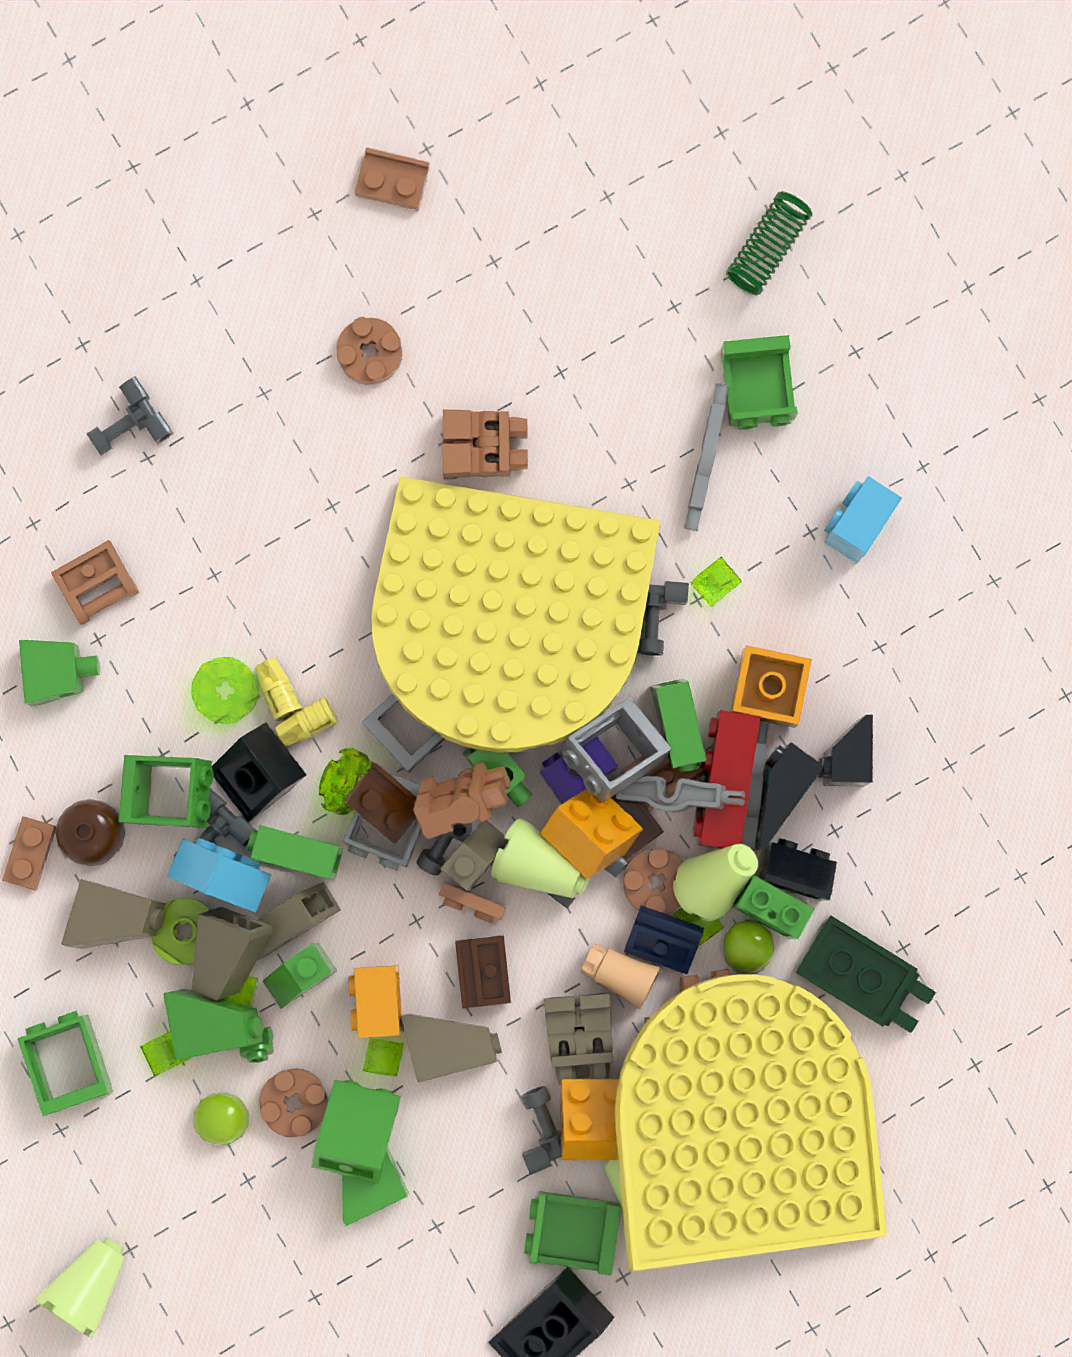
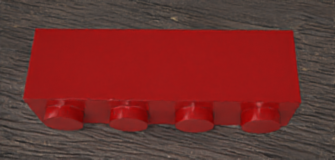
M720 710L716 718H710L708 737H712L713 742L711 751H705L706 761H703V770L708 771L706 783L721 784L726 787V790L744 791L745 798L740 799L745 800L743 806L724 804L723 809L702 808L701 818H695L693 837L698 838L697 845L722 849L742 844L761 716Z

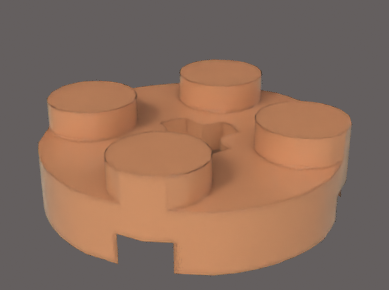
M359 317L345 327L338 338L336 346L337 359L344 373L355 382L368 385L382 380L385 381L396 373L401 364L402 347L400 337L390 324L381 319ZM370 343L375 344V350L378 352V355L376 357L370 355L368 359L364 358V351L361 348L364 345L368 346Z
M660 848L645 850L637 854L628 863L623 878L624 893L630 904L638 911L642 905L664 914H669L678 909L680 904L674 894L673 881L676 879L678 866L683 862L682 859L673 852ZM651 873L656 876L662 874L665 877V880L662 882L665 888L662 891L657 888L649 889L648 885L651 881L648 877Z
M293 1068L281 1071L271 1077L262 1089L259 1101L260 1114L268 1127L279 1135L285 1137L305 1136L316 1129L323 1121L328 1104L326 1090L320 1079L307 1070ZM294 1093L300 1095L299 1101L303 1103L302 1109L296 1108L293 1112L287 1110L288 1104L284 1102L286 1096L292 1097Z

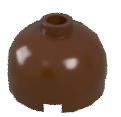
M93 799L77 801L66 808L58 819L55 831L57 844L63 854L74 863L86 866L101 865L109 861L122 847L125 836L124 824L119 822V814L106 802Z

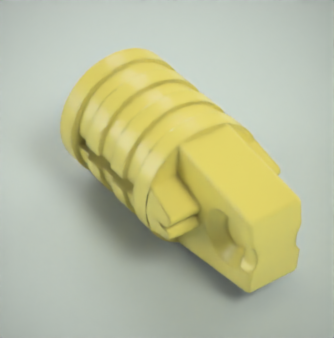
M276 658L267 659L255 667L262 688L261 691L266 698L267 704H269V709L273 713L275 721L289 718L296 711L302 710L291 682Z
M323 697L319 701L313 702L310 706L296 711L291 717L277 725L275 730L281 742L285 746H289L298 741L311 738L315 734L321 733L324 729L338 724L339 721L326 697Z

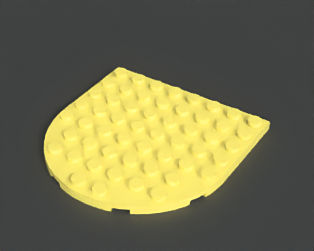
M400 476L374 594L371 619L373 645L378 666L392 694L402 707L420 724H425L433 731L441 734V737L465 747L499 753L523 752L524 749L536 748L547 744L551 746L566 740L570 735L601 716L612 705V701L629 679L639 648L661 520Z
M753 974L728 975L697 983L681 991L661 1006L645 1023L626 1056L620 1073L615 1104V1127L628 1270L639 1271L887 1236L874 1100L866 1063L863 1057L859 1056L850 1038L852 1036L841 1019L816 996L799 986L791 985L770 976Z

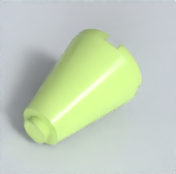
M517 819L504 837L508 839L504 850L499 848L495 856L491 876L494 880H497L499 883L574 898L577 893L582 895L588 886L589 880L540 834V830L528 821Z
M736 844L686 859L678 866L676 879L673 881V890L678 903L690 915L695 913L703 917L701 920L715 921L722 918L730 911L758 868L757 857L748 846Z
M108 1237L104 1242L97 1239L54 1279L34 1301L92 1339L125 1261V1257L120 1254L124 1248Z

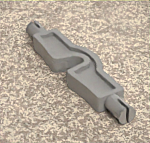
M716 384L701 448V457L696 470L684 526L685 529L698 531V524L713 467L729 386L725 384Z
M763 722L759 724L742 844L751 848L753 852L755 851L769 726L768 723Z
M658 776L640 777L615 794L618 800L648 803L656 809L669 813L682 812L691 807L723 809L724 804L743 806L745 800L740 799L745 798L744 791L726 790V787L721 784L703 783L684 778L677 781L674 795L668 798L666 795V780Z

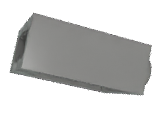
M391 694L362 723L403 768L410 773L445 738L436 732L411 756L379 721L398 703V700Z
M628 697L570 735L565 741L561 752L566 764L571 769H575L582 777L586 789L592 795L597 796L603 803L663 763L672 748L633 700ZM617 724L645 760L610 782L582 746Z
M389 773L416 797L419 796V784ZM354 812L343 839L344 843L350 845L348 852L363 858H367L368 853L381 857L379 864L398 871L400 865L407 868L422 831L417 818L402 856L357 839L356 837L364 818Z

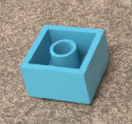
M869 476L863 484L856 481L842 502L846 509L844 511L838 509L824 529L829 534L824 543L855 563H858L868 552L902 497Z
M198 837L196 843L182 839L167 877L202 893L256 913L271 874L259 869L260 862Z

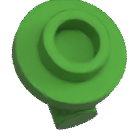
M271 1027L263 1028L262 1043L241 1047L239 1050L240 1056L247 1058L249 1063L266 1061L268 1055L274 1052L272 1043L273 1031Z

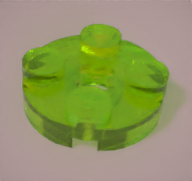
M218 657L200 666L192 681L191 695L197 710L210 721L218 724H233L242 720L256 706L259 698V684L252 670L240 660L231 657ZM227 681L229 682V687L234 688V694H228L227 700H222L221 694L216 693V689L222 686L223 682Z
M354 748L342 749L338 753L343 755L337 761L330 760L323 771L319 784V795L324 797L325 804L321 803L322 807L339 816L347 815L351 811L355 812L343 800L363 774H367L373 763L365 753Z

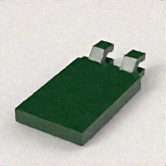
M832 915L827 920L796 971V974L881 1027L884 1024L889 1027L890 1023L893 1022L909 1033L913 1032L919 1021L900 1010L907 995L910 993L926 1004H930L936 994L934 990L917 980L920 975L916 973L918 970L916 967Z

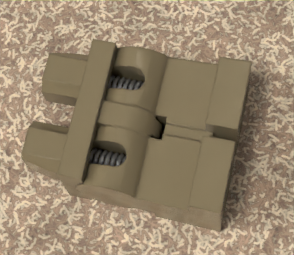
M610 993L578 995L579 1006H575L574 996L543 998L551 1066L555 1067L559 1085H561L562 1079H577L575 1065L589 1064L590 1079H609V1063L613 1062ZM583 1026H584V1030H583V1028H580V1029H576V1031H574V1027H583Z

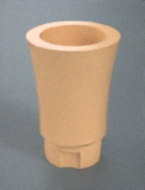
M593 944L580 972L593 978L595 983L611 990L641 1010L661 967L643 963L611 948L607 950L598 944Z

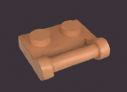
M110 540L51 572L80 625L90 621V616L128 595L133 597L140 593ZM116 576L119 577L122 582L121 585L87 604L81 605L78 599L80 596Z

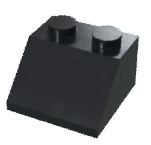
M866 714L858 719L824 752V756L818 759V762L824 765L818 774V778H823V786L864 787L873 783V715Z
M267 723L240 737L211 766L213 777L248 822L252 821L286 795L307 775Z
M779 838L778 843H769L759 875L760 879L774 887L819 901L830 900L837 866L836 861L829 860L830 853L811 848L810 853L797 850L798 843Z

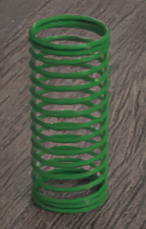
M781 191L777 193L773 199L774 203H770V209H766V215H762V221H758V227L754 228V233L750 234V239L746 240V245L742 246V251L738 252V257L734 258V263L730 264L726 270L727 277L739 288L750 294L761 295L763 292L762 286L767 285L766 280L771 279L770 274L775 273L774 268L779 267L778 262L783 261L782 256L787 255L786 250L791 249L790 244L795 243L794 238L799 237L798 232L803 231L802 226L807 225L806 220H810L813 216L811 208L805 202L788 192ZM783 200L796 205L797 207L802 209L806 214L796 211L788 204H786ZM775 212L784 215L787 219L796 223L800 229L781 219ZM792 216H794V217H796V218H798V219L803 220L804 223L797 221V220H796L795 218H793ZM771 218L780 221L786 227L792 229L796 235L777 225ZM767 224L776 227L782 233L788 235L792 241L773 231ZM763 230L772 233L774 236L784 241L788 245V247L781 245L776 240L769 237ZM759 236L766 238L776 246L780 247L784 251V253L779 252L772 246L766 244ZM756 243H759L767 247L769 250L776 253L780 259L773 257L772 255L761 249ZM752 249H755L763 253L765 256L773 260L776 265L769 263L768 261L757 255ZM748 255L759 259L761 262L765 263L768 267H770L772 271L765 269L764 267L756 263L754 260H752ZM744 261L749 262L754 266L758 267L765 274H767L768 277L756 272ZM740 267L745 268V269L749 270L750 272L754 273V274H755L756 276H758L764 283L758 281L756 278H754L752 275H750V274L747 273L746 271L742 270ZM741 277H743V278H745L746 280H748V281H749L751 284H753L754 286L748 284V283H747L746 281H744Z

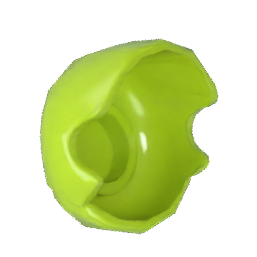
M750 920L738 922L726 933L724 938L725 961L737 973L749 975L761 972L771 961L774 953V941L770 931L760 922Z
M213 1093L202 1099L194 1111L193 1126L196 1133L204 1141L215 1145H227L243 1137L249 1125V1111L243 1101L229 1094Z

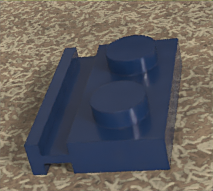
M641 905L624 952L687 975L703 936L704 927Z

